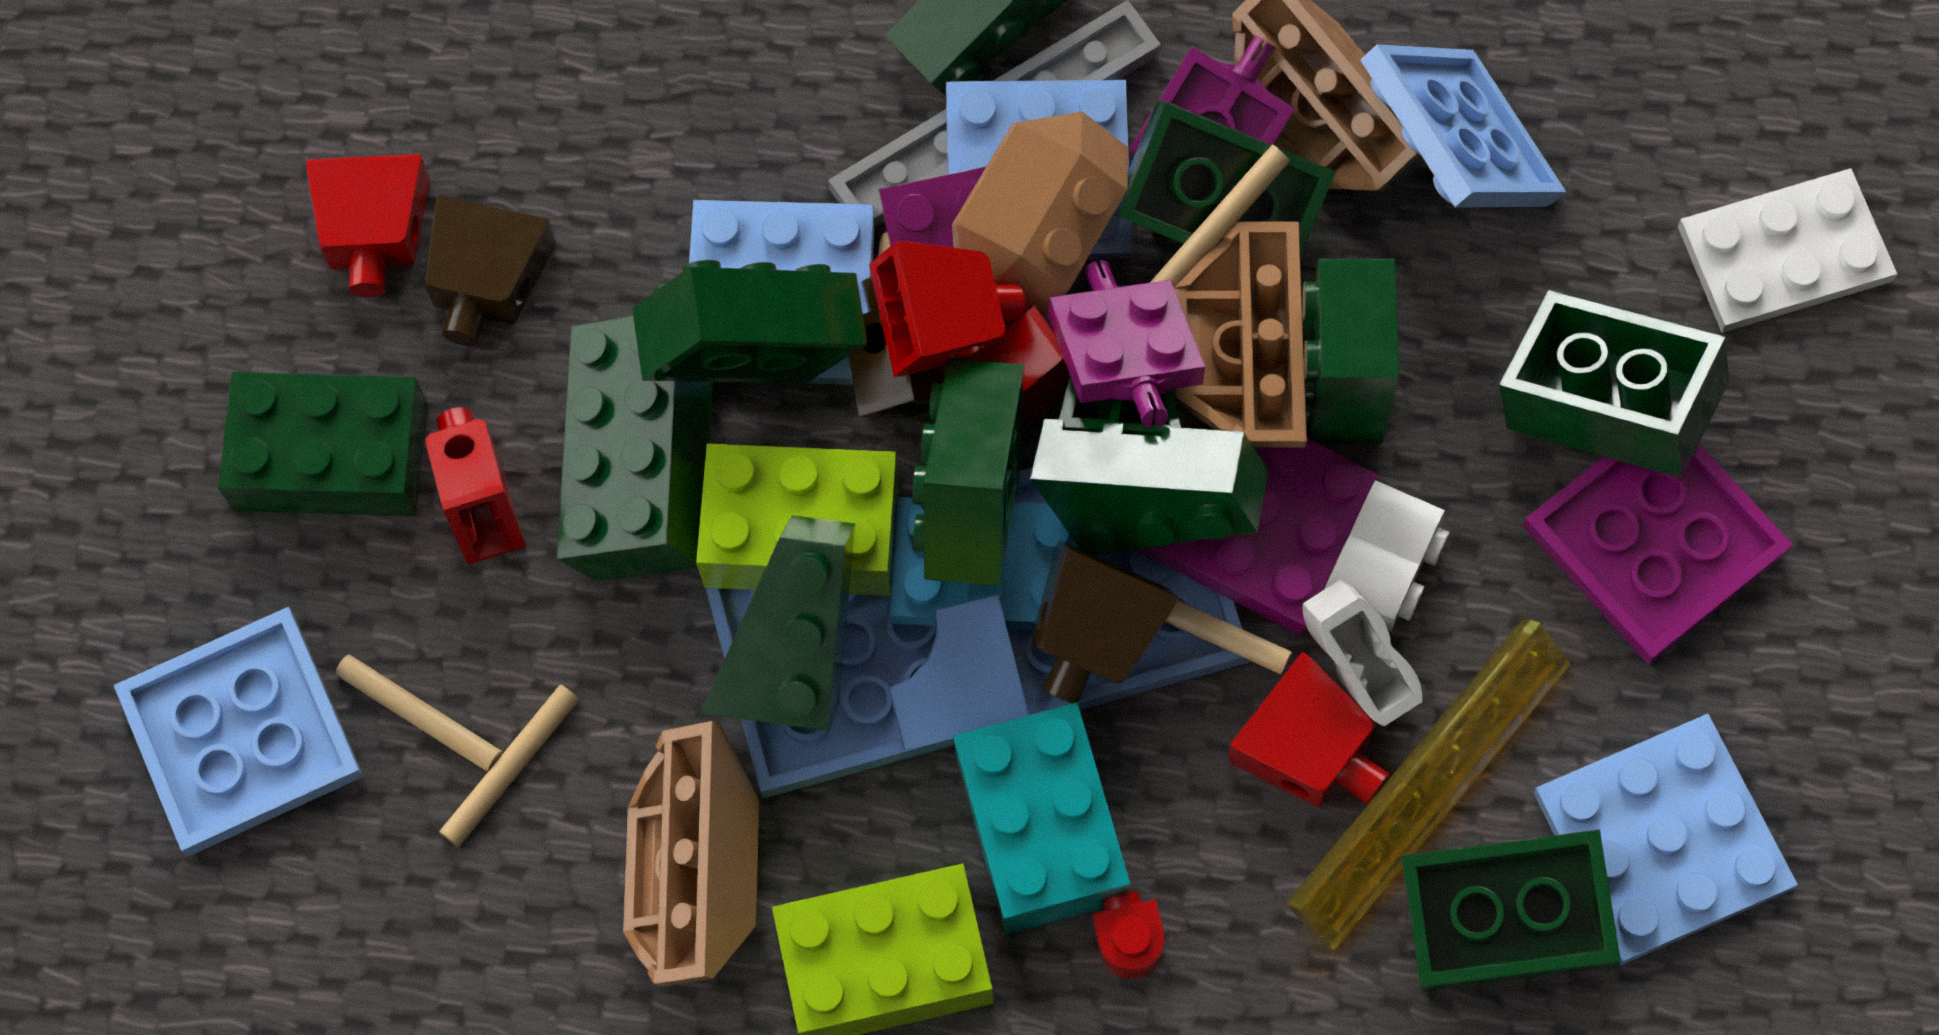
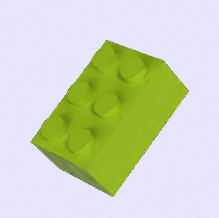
M707 444L696 560L704 588L756 590L779 537L793 515L855 523L849 594L891 596L897 497L899 496L900 482L896 452Z
M963 863L772 907L799 1035H861L994 1004L992 985Z

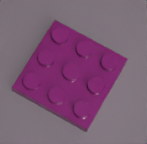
M1200 419L1197 420L1193 428L1215 430ZM1306 438V447H1254L1269 471L1257 532L1233 535L1222 539L1210 538L1173 543L1162 547L1136 548L1134 550L1300 636L1307 627L1303 616V603L1325 589L1361 508L1379 475Z
M1700 444L1683 478L1603 457L1526 517L1522 526L1648 666L1781 560L1793 547L1790 540Z

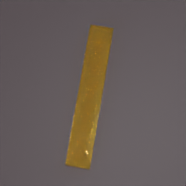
M1526 618L1522 619L1287 901L1288 907L1323 945L1333 950L1339 946L1403 868L1401 856L1415 854L1571 665L1541 623Z

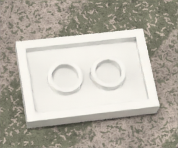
M1851 168L1685 217L1680 220L1678 225L1721 333L1894 281L1897 275Z

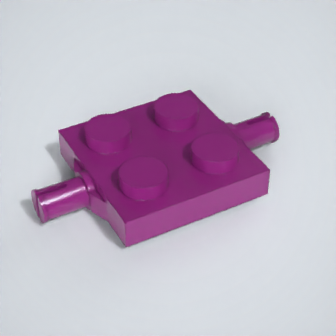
M1257 35L1253 36V40L1237 66L1218 62L1191 46L1158 100L1176 105L1270 145H1274L1295 111L1294 107L1269 93L1258 79L1270 56L1277 48L1267 41L1256 61H1252L1264 42V39ZM1152 112L1129 148V151L1133 154L1137 151Z
M1095 261L1085 269V277L1092 291L1049 297L1048 317L1080 403L1105 399L1132 400L1136 404L1141 417V423L1144 427L1152 428L1153 420L1155 427H1160L1168 419V413L1164 408L1160 395L1172 389L1203 385L1205 364L1170 280L1119 287L1116 285L1109 263L1100 261L1099 270Z

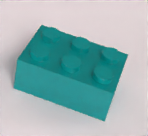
M1077 702L953 735L957 763L1005 935L1102 909L1103 900L1130 892L1129 877Z

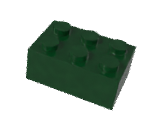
M1157 101L1128 170L1127 191L1113 215L1184 244L1271 145L1166 101ZM1278 148L1291 161L1237 222H1298L1301 257L1336 171Z
M1318 259L1314 282H1304L1302 331L1308 439L1318 444H1382L1399 380L1395 259Z
M716 260L695 261L685 265L683 272L671 281L656 286L652 295L632 308L642 381L808 383L868 345L857 274L831 272L830 266L825 264L807 265L794 271L777 270L776 264L771 262H757L741 268H721V263Z
M1548 290L1499 384L1506 427L1509 430L1683 478L1729 383L1726 338Z
M948 358L944 383L932 384L929 417L930 421H936V423L924 424L921 461L927 462V466L916 465L912 490L913 504L921 505L922 510H924V514H916L913 531V552L924 553V580L1001 586L1022 465L1024 364Z
M232 372L218 489L232 510L238 512L416 517L428 403L416 377Z
M1600 829L1401 856L1422 992L1616 968L1621 962Z

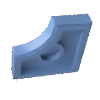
M998 594L935 610L936 637L928 659L911 678L889 688L905 751L950 740L956 734L1029 715Z

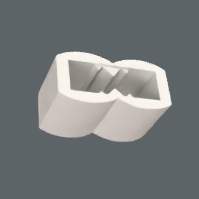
M1375 480L1325 589L1339 580L1346 582L1376 609L1390 632H1392L1398 616L1410 621L1425 586L1416 583L1415 579L1423 562L1432 566L1436 565L1450 533L1439 528L1445 510Z
M1339 580L1303 603V616L1311 636L1334 660L1335 670L1343 688L1370 718L1385 726L1422 703V689L1415 671L1391 646L1387 626L1380 614L1352 586Z

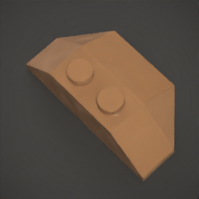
M1245 0L1232 13L1233 31L1236 32L1234 65L1237 66L1253 40L1254 35L1263 38L1264 42L1252 61H1256L1267 41L1277 48L1270 56L1258 79L1269 93L1294 107L1295 111L1277 138L1274 146L1336 171L1329 189L1383 191L1420 156L1404 140L1401 131L1403 126L1391 107L1383 103L1372 90L1370 84L1372 78L1360 61L1365 54L1340 24L1312 0Z
M1084 112L1013 123L952 223L953 247L983 251L990 258L995 285L1018 284L1025 297L1024 313L1035 306L1043 316L1049 309V297L1063 296L1069 291L1124 197L1128 187V147ZM1015 321L1004 322L1005 329H1007Z
M1235 222L1224 234L1223 240L1212 248L1174 288L1205 364L1203 385L1175 389L1176 404L1215 430L1244 432L1253 447H1306L1299 223Z
M714 721L662 731L656 744L658 752L646 767L628 806L623 933L639 960L649 970L647 974L651 981L658 986L713 979L756 927L759 799L721 724Z

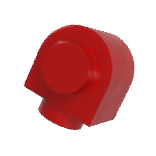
M1128 892L1103 900L1102 906L1104 911L1092 914V926L1103 964L1111 973L1121 978L1138 979L1147 976L1160 963L1164 948V930L1156 899L1141 902L1138 892Z

